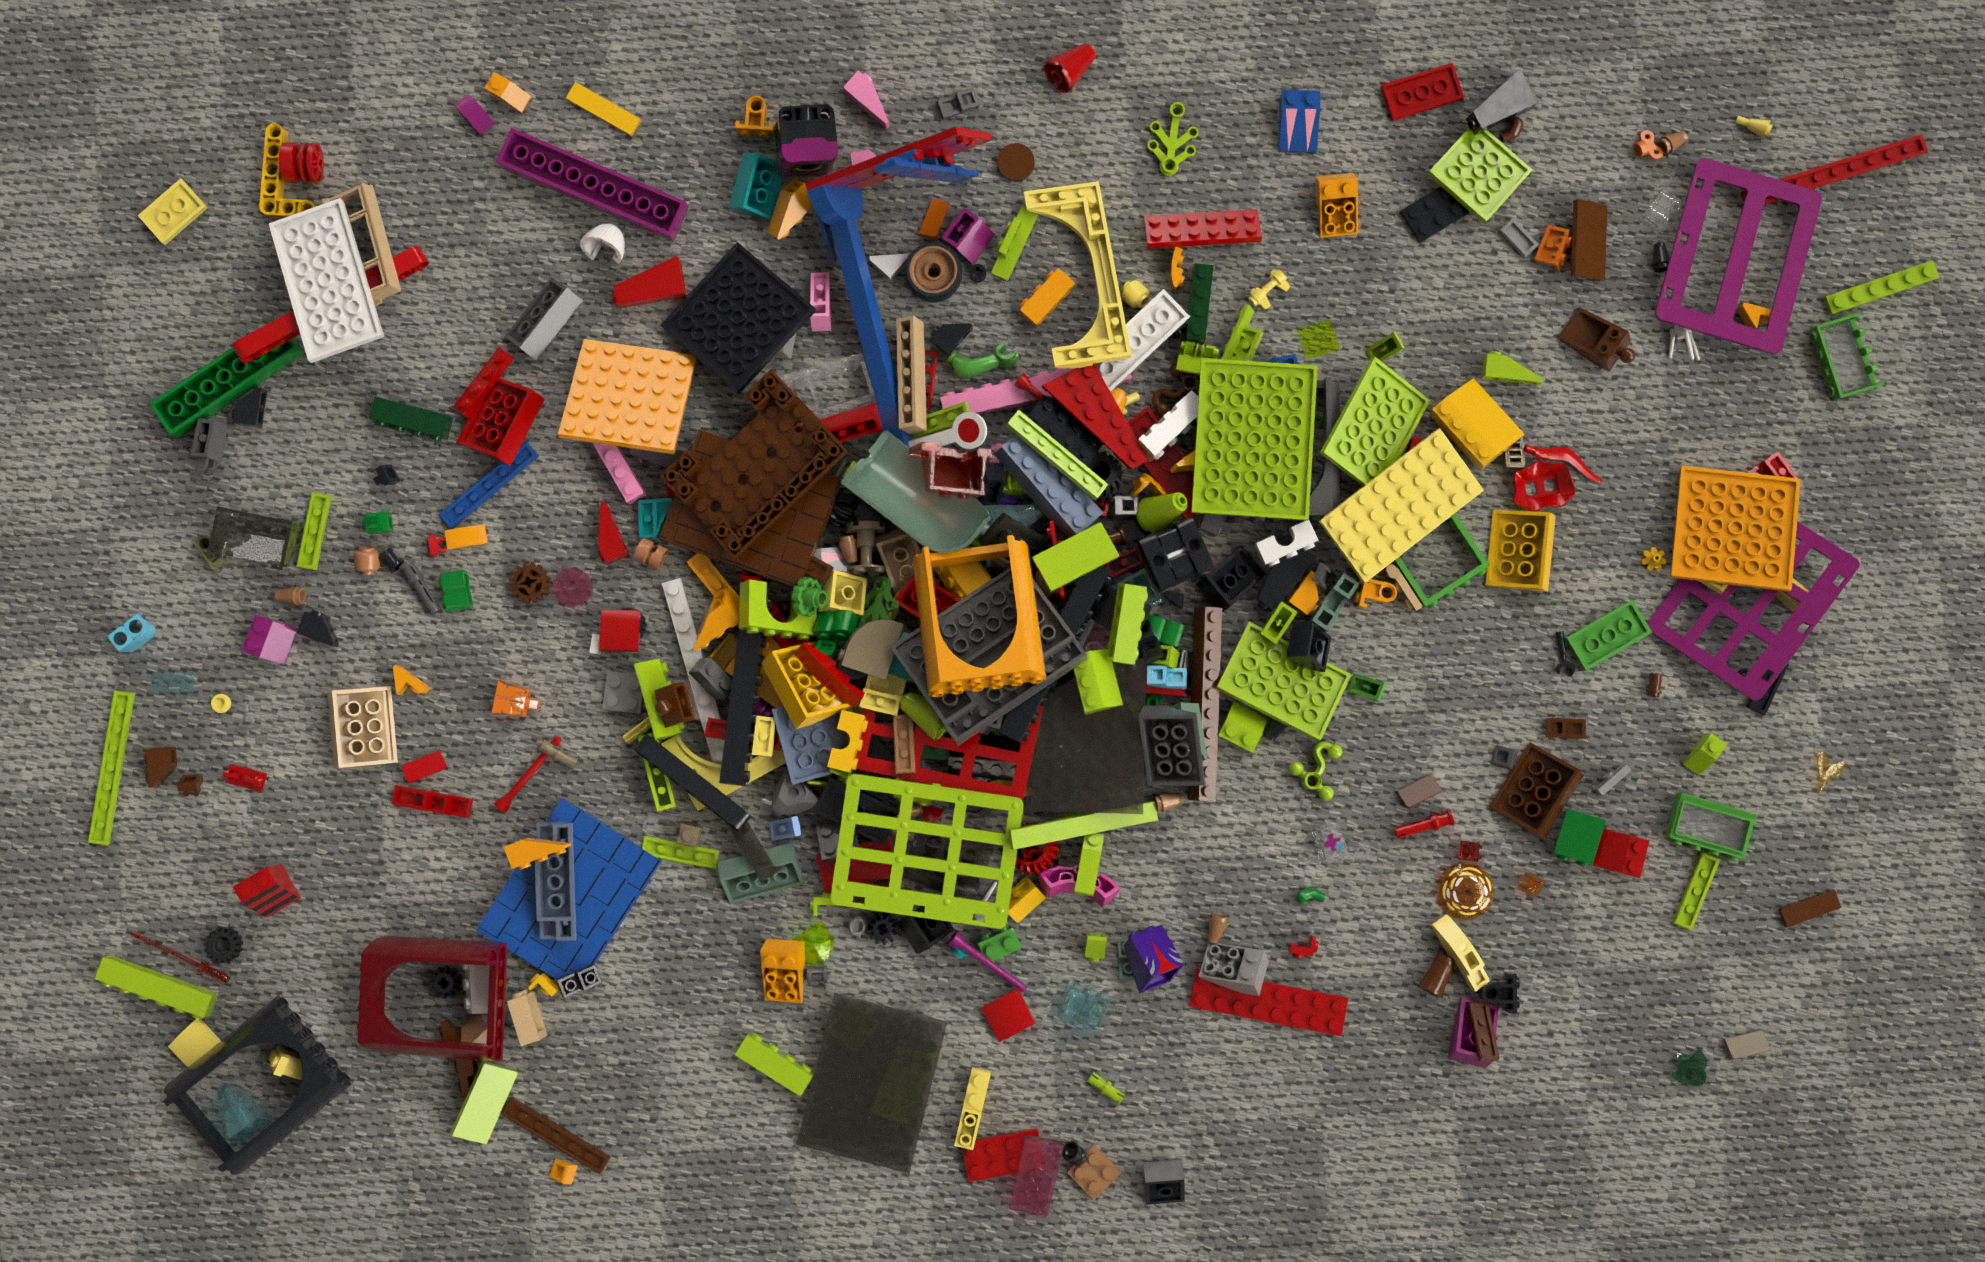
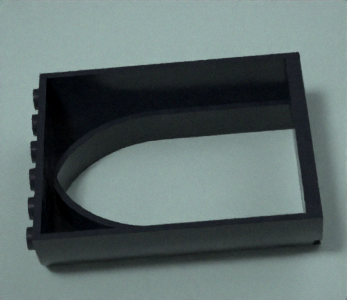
M279 995L171 1080L164 1089V1093H167V1098L164 1100L165 1105L169 1106L173 1102L177 1105L223 1161L217 1168L221 1172L225 1170L231 1171V1175L244 1172L352 1085L350 1077L338 1068L337 1061L333 1057H329L325 1052L326 1048L324 1045L315 1040L311 1029L301 1023L300 1016L296 1012H292L288 1007V1001ZM259 1043H277L298 1051L302 1064V1080L294 1102L280 1118L237 1152L231 1148L186 1093L233 1054L247 1046Z

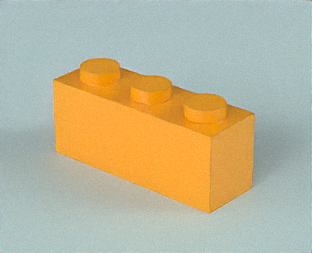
M1059 268L1055 272L1052 270L1045 277L1047 281L1043 285H1037L1032 293L1034 295L1030 299H1024L1020 304L1021 309L1019 313L1035 328L1044 321L1075 287V282Z

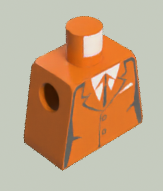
M498 679L491 715L526 717L528 709L538 711L540 700L530 698V689Z

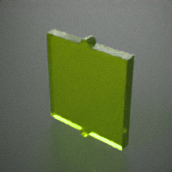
M1330 319L1298 329L1302 340L1301 346H1304L1307 359L1340 349L1336 339L1337 333L1334 332Z

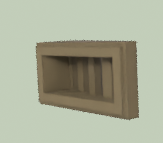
M1523 437L1514 443L1518 444V447H1509L1503 452V469L1525 468ZM1509 451H1518V455H1511ZM1510 458L1518 459V462H1510Z

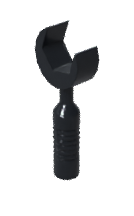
M1564 631L1556 632L1558 650L1562 656V662L1557 665L1556 671L1557 674H1560L1561 667L1567 666L1570 669V677L1575 672V666L1572 662L1566 661L1565 655L1567 650Z

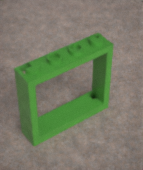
M1456 513L1448 519L1451 520L1480 565L1427 599L1400 556L1392 562L1422 604V608L1427 606L1429 609L1439 603L1437 599L1442 596L1445 598L1455 593L1454 588L1466 586L1471 582L1469 580L1475 575L1477 578L1487 572L1485 568L1490 566Z

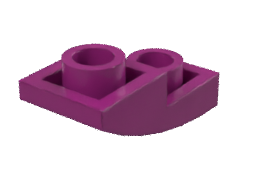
M470 94L454 105L479 136L495 124Z

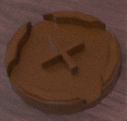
M1013 143L1005 146L999 152L997 165L999 172L1005 179L1018 182L1025 180L1031 175L1035 166V160L1032 151L1027 146Z

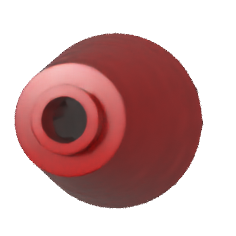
M1084 43L1045 61L1046 65L1043 66L1049 82L1051 84L1055 82L1059 86L1056 89L1062 93L1071 91L1096 58L1094 47Z

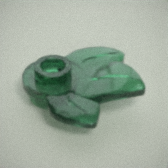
M1699 1049L1692 1056L1681 1052L1676 1053L1675 1063L1678 1069L1672 1072L1673 1078L1682 1084L1703 1085L1707 1078L1705 1072L1707 1059L1704 1053ZM1694 1073L1699 1074L1698 1079L1693 1078Z

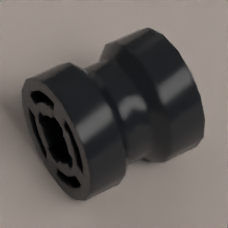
M1069 1141L1061 1149L1062 1157L1074 1166L1082 1165L1087 1159L1086 1150L1076 1142Z

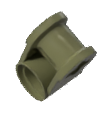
M201 535L195 540L196 549L215 572L225 562L232 560L229 553L220 545L216 538ZM208 539L210 545L207 549H205L204 542Z

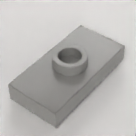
M1620 765L1615 771L1607 772L1602 777L1604 780L1593 791L1597 795H1604L1624 778L1631 769L1628 765Z

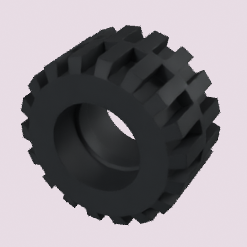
M1103 451L1102 453L1097 452L1088 465V468L1094 473L1101 474L1107 478L1104 480L1108 484L1105 490L1096 500L1091 498L1095 504L1098 501L1102 504L1105 503V500H1112V496L1115 497L1121 484V465H1118L1117 459L1113 460L1111 454L1106 455V452Z

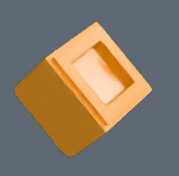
M555 1158L549 1177L561 1184H572L577 1165Z

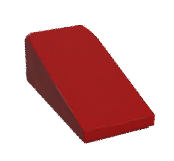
M440 750L401 766L408 783H414L447 769Z

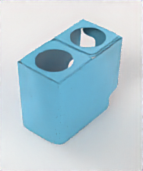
M137 613L108 635V638L119 652H134L154 637L153 635L157 632L155 627L141 617L142 614ZM140 621L142 623V630L139 633H132L130 630L137 625L136 622ZM124 634L127 636L125 644L120 641Z

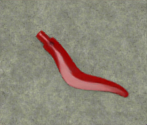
M1525 445L1523 448V452L1532 454V456L1537 458L1566 461L1586 478L1596 483H1602V479L1596 476L1570 448L1562 446L1542 448Z

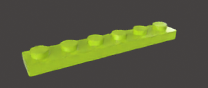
M1932 260L1824 297V301L1829 314L1833 315L1940 277Z
M1020 410L1006 424L1007 428L1094 500L1108 486L1104 480Z

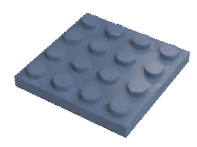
M784 706L772 709L791 785L833 774L829 771L830 768L827 767L832 748L844 749L850 742L849 734L837 729L841 712L813 725L795 729ZM850 707V708H848V709L845 710V711L853 712V711H852V707Z

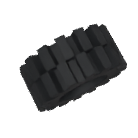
M226 927L211 931L210 935L205 938L207 942H204L203 945L206 946L204 953L208 952L207 958H212V962L221 964L233 961L236 957H239V952L243 950L241 948L243 941H240L242 937L237 935L238 931H233V928ZM221 938H226L230 942V949L226 953L220 952L217 948V942Z

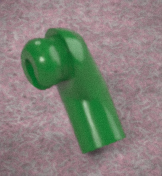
M1307 887L1297 893L1296 901L1299 904H1304L1313 898L1322 902L1325 893L1312 887Z

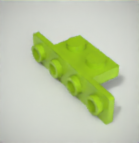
M1024 205L1021 206L1017 217H1014L1012 222H1008L1005 229L1007 234L1005 239L1001 238L998 243L999 256L991 271L993 275L1006 281L1009 280L1039 215L1027 211Z
M1245 304L1244 308L1239 312L1238 322L1231 331V338L1224 347V354L1221 359L1252 361L1264 333L1261 330L1248 327L1254 314V310L1250 305Z

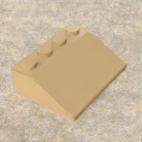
M391 686L327 692L334 769L397 763Z

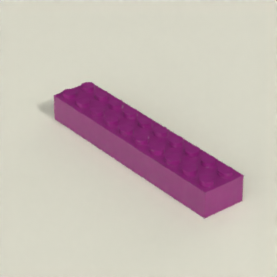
M514 128L510 129L496 160L501 169L671 241L675 240L689 208L684 200Z

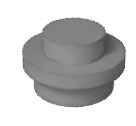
M860 916L853 917L848 924L850 933L855 936L863 935L868 927L867 921Z

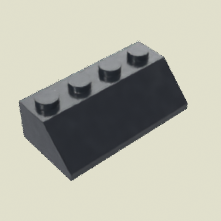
M980 734L978 743L1019 752L1021 745L1006 736ZM949 750L948 774L960 775L964 753ZM976 756L972 778L981 777L984 779L1013 781L1016 764Z

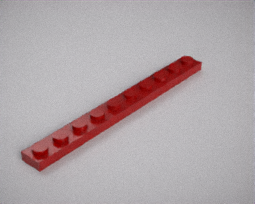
M1921 134L1779 180L1813 190L1926 154L1928 150ZM1745 190L1740 193L1743 203L1746 195ZM1766 197L1764 205L1779 200L1771 197Z

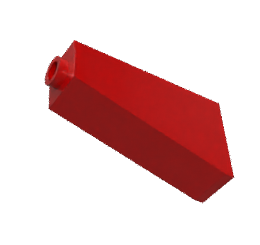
M675 256L615 285L614 292H612L613 303H616L619 308H626L687 297L681 260L679 256Z

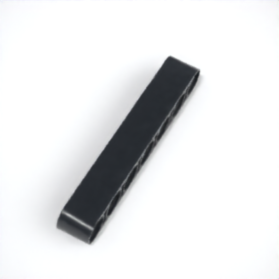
M645 734L634 748L640 756L738 832L742 830L752 817L649 735Z

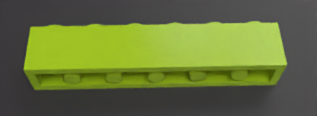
M112 955L102 958L95 976L96 980L101 981V985L118 987L119 991L123 993H135L140 999L155 1000L157 1005H168L173 1007V1010L176 1012L191 1013V1017L196 1019L211 1016L218 997V993Z

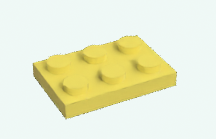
M180 178L142 211L138 217L162 244L166 245L208 207L187 183Z

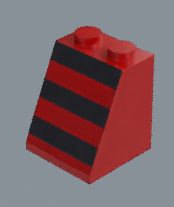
M283 865L266 867L233 886L243 905L265 917L271 916L301 898Z

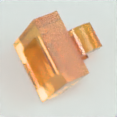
M1528 871L1518 888L1537 898L1546 881Z

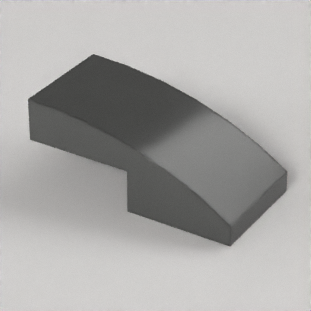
M974 88L956 92L954 96L939 99L936 102L942 120L980 106Z

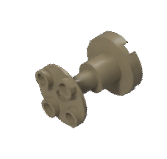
M858 521V525L853 526V522L846 525L847 533L856 536V547L860 549L861 565L850 566L847 568V571L855 576H861V573H868L870 577L880 576V573H884L886 567L872 565V549L876 548V535L885 533V524L880 525L878 521Z

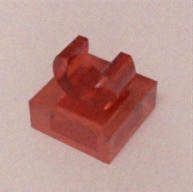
M1461 840L1459 860L1478 862V859L1482 858V856H1479V848L1482 849L1483 846L1479 842Z

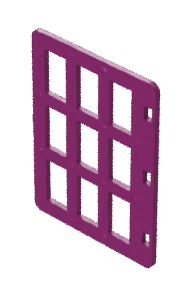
M1797 521L1796 539L1801 542L1795 549L1793 572L1811 548L1830 559L1831 563L1809 592H1806L1794 583H1792V590L1790 592L1782 591L1800 602V604L1777 635L1756 621L1779 590L1765 589L1745 615L1726 602L1738 587L1737 585L1728 584L1722 594L1717 593L1714 595L1697 584L1696 580L1687 579L1679 580L1649 620L1648 626L1653 635L1751 700H1760L1858 570L1860 563L1858 559ZM1838 575L1845 578L1839 587L1833 583ZM1690 593L1708 606L1686 636L1683 637L1665 625V623L1686 595ZM1719 612L1738 626L1716 656L1713 657L1695 645V643ZM1802 623H1805L1809 627L1802 635L1797 630ZM1749 632L1768 644V647L1744 677L1725 663ZM1768 670L1773 675L1766 682L1762 679V676Z

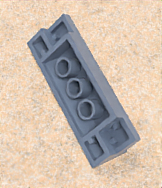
M564 821L537 822V839L571 844V846L565 848V853L557 856L554 853L547 855L549 859L539 863L535 860L536 915L540 926V939L575 941L576 910L573 823Z

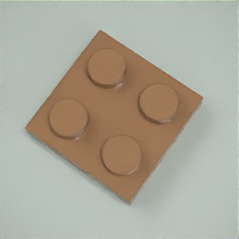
M1093 1144L1086 1151V1161L1080 1166L1072 1165L1066 1172L1095 1200L1122 1172Z

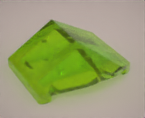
M822 920L791 939L804 941L806 964H820L828 959L836 943Z

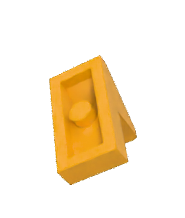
M1745 302L1737 306V312L1746 326L1757 329L1759 319L1761 323H1768L1771 309Z
M394 665L393 673L397 695H402L409 685H411L409 688L416 694H427L431 687L402 666Z

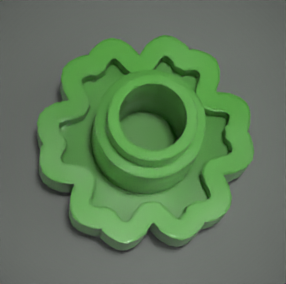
M803 577L798 580V586L793 588L792 593L793 609L797 614L811 617L816 614L817 608L826 604L827 594L821 589L818 580L811 577Z

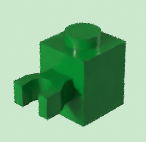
M376 512L364 514V519H362L363 530L370 535L393 533L392 513Z

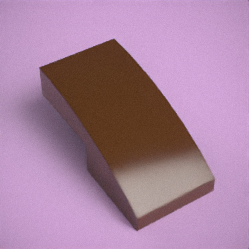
M1546 718V737L1586 739V719Z

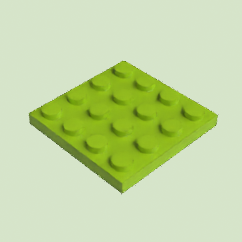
M1468 128L1427 174L1485 224L1531 173L1532 169L1488 130L1474 136L1472 130Z

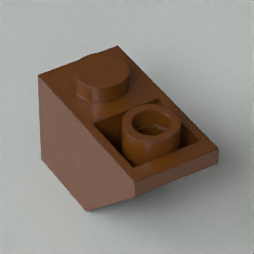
M176 747L146 749L144 761L147 765L145 778L148 788L160 787L177 767Z

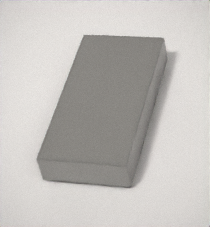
M1514 217L1498 231L1523 258L1528 256L1539 245Z

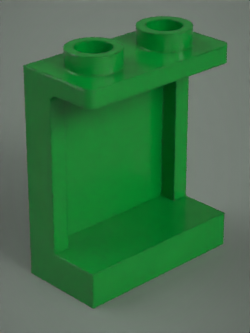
M1567 808L1554 853L1558 854L1557 858L1564 861H1569V858L1577 860V865L1587 868L1588 864L1593 865L1606 820Z

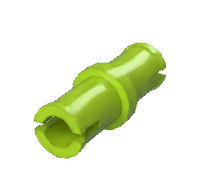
M1094 1071L1086 1081L1101 1091V1095L1105 1094L1116 1102L1117 1105L1125 1096L1124 1093L1112 1086L1110 1081H1105Z

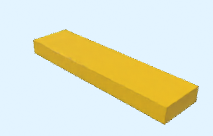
M576 82L566 96V99L631 137L641 122L640 118Z

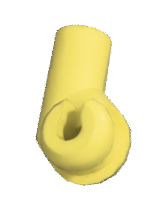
M1137 392L1126 395L1125 407L1140 400ZM1125 407L1122 412L1123 415L1127 414V409Z

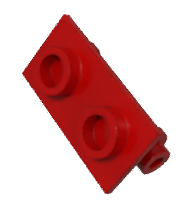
M230 764L228 770H224L223 777H226L225 783L262 792L267 773Z

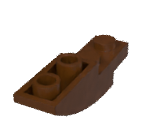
M447 1019L440 1022V1036L445 1041L461 1042V1031L451 1020ZM448 1058V1060L456 1059L454 1068L455 1072L459 1074L458 1088L463 1097H466L473 1082L472 1075H475L478 1071L477 1062L471 1059Z

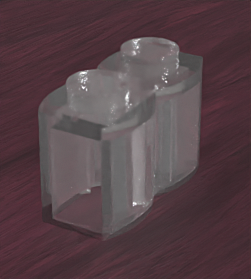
M1663 188L1652 200L1638 222L1655 234L1660 231L1664 232L1670 225L1668 221L1670 217H1675L1681 210L1679 205L1682 200Z

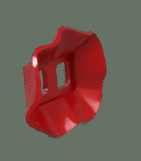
M1536 461L1530 466L1519 469L1514 473L1513 503L1528 511L1537 512L1547 506L1554 508L1562 507L1575 495L1576 490L1570 471L1562 462ZM1553 479L1556 490L1546 492L1544 480ZM1534 482L1537 494L1527 495L1525 484Z

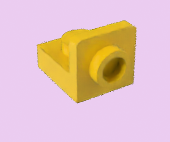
M546 973L536 974L529 981L531 983L528 987L530 991L538 984L541 985V991L547 996L550 995L552 997L560 991L558 985Z

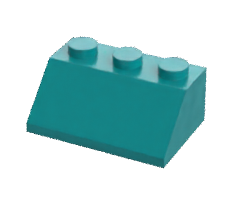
M757 152L743 153L729 208L742 214L771 220L783 175L779 173L778 163Z

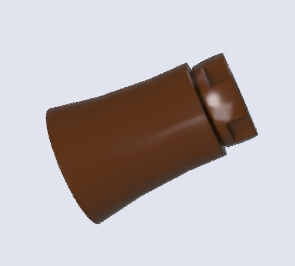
M1437 953L1435 960L1433 959L1418 987L1434 996L1443 998L1455 961Z

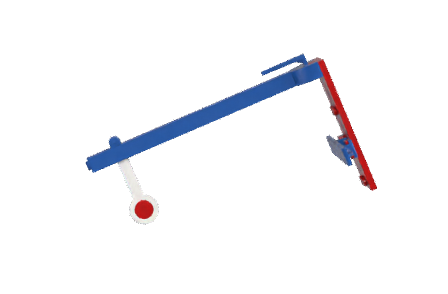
M953 127L805 183L810 202L818 217L824 244L828 248L831 262L837 261L833 245L837 249L884 431H889L916 453L955 442L965 449L977 448L985 441L987 426L979 414L965 412L955 419L951 429L913 440L912 434L899 429L898 380L856 220L860 219L863 213L861 189L899 175L954 183L974 178L979 175L978 171L966 170L960 166L952 165V163H955L954 154L992 141L989 132Z

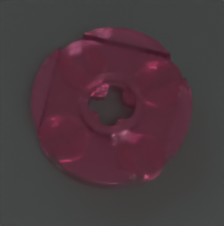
M578 568L563 570L554 581L556 597L568 606H580L591 598L593 592L592 579L586 572ZM572 582L578 585L576 592L569 590Z

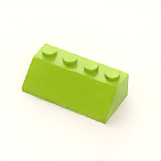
M662 659L635 663L634 667L655 739L663 740L683 734L684 724L665 728L661 715L655 710L657 701L654 690L673 684L667 678V673H669L667 663L663 662Z

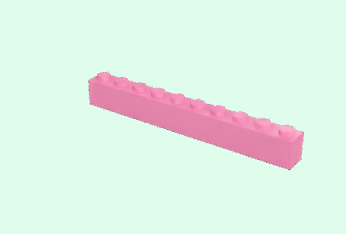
M1057 368L1052 373H1048V371L1039 372L1037 376L1029 377L1030 384L1049 399H1053L1054 397L1049 392L1041 388L1042 385L1076 368ZM1131 373L1121 383L1131 382ZM1010 379L1002 380L999 382L1000 384L993 386L992 383L981 385L980 389L974 390L973 387L965 388L961 393L957 394L954 391L943 394V397H940L943 409L966 401L968 402L970 412L979 415L1031 404L1039 400L1026 389H1018L1014 385L1016 381H1011Z

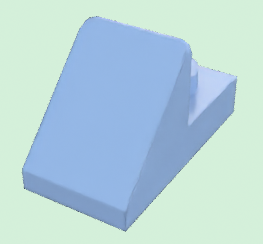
M798 816L768 822L772 841L801 835Z

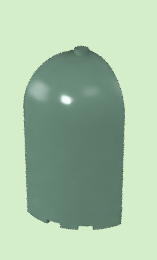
M887 430L882 432L867 453L870 454L868 458H861L858 463L851 467L841 481V484L924 547H929L930 550L936 552L950 553L961 550L968 546L979 534L984 535L990 527L988 525V522L991 520L989 511L973 495Z

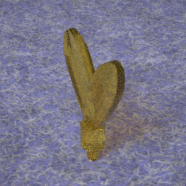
M1821 751L1819 753L1817 765L1820 780L1817 785V792L1820 793L1822 789H1825L1827 782L1845 770L1847 765L1845 761L1837 762L1829 768L1826 752Z

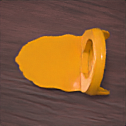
M1142 473L1139 480H1133L1132 482L1134 490L1130 496H1136L1145 487L1154 496L1166 494L1162 486L1148 474Z

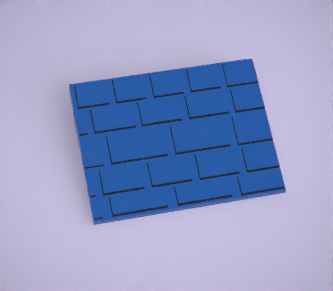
M565 798L560 800L547 822L564 821L573 823L576 940L556 941V939H540V926L536 915L535 860L531 861V866L520 870L517 867L476 929V931L494 942L507 943L509 951L555 979L596 964L662 862L659 858L651 855L636 843Z

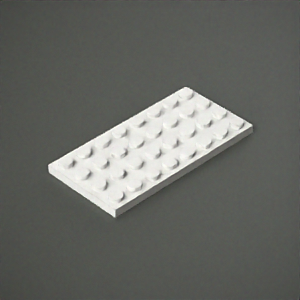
M339 198L269 223L308 361L313 363L383 338L384 334L344 201Z

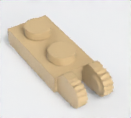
M1393 564L1386 566L1385 572L1387 577L1395 580L1396 583L1393 585L1399 594L1403 593L1406 597L1404 602L1410 610L1413 608L1414 611L1422 608V604L1399 569Z

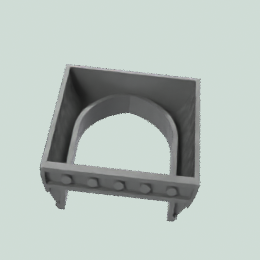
M1332 377L1317 380L1316 391H1323L1324 444L1340 416L1339 381L1332 380ZM1325 457L1320 480L1310 494V523H1319L1321 518L1341 504V469ZM1227 515V520H1232V523H1243V520H1251V523H1262L1265 520H1270V523H1281L1284 520H1289V523H1300L1303 521Z

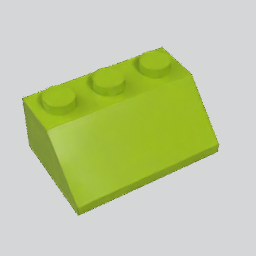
M1108 649L1087 651V660L1073 668L1085 715L1123 706L1112 661L1106 660Z

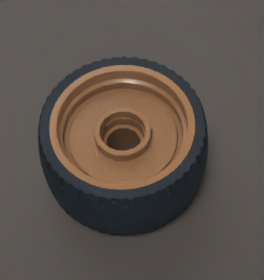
M935 242L926 243L917 247L909 256L905 267V277L910 290L917 297L927 302H941L950 298L959 288L962 280V266L956 253L948 246ZM932 270H936L939 272V275L932 278L929 276V273Z

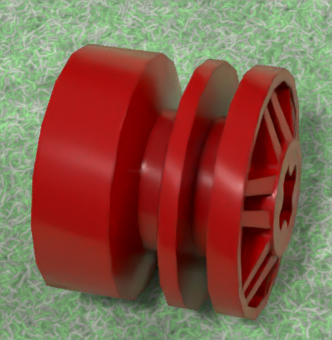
M298 142L282 143L279 151V169L283 181L286 183H300L303 180L305 183H321L324 172V157L321 146L318 143H302L301 146Z

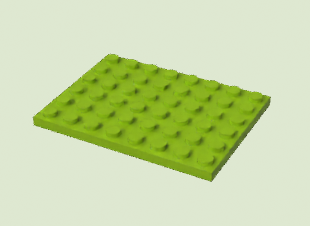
M1201 358L1191 513L1309 520L1318 365Z

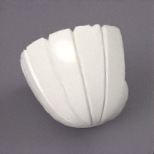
M613 224L596 226L588 231L580 241L581 249L592 260H594L602 246L611 247L615 250L613 259L618 264L623 258L625 248L624 237L621 230Z

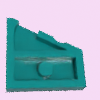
M673 498L638 500L640 539L659 538Z

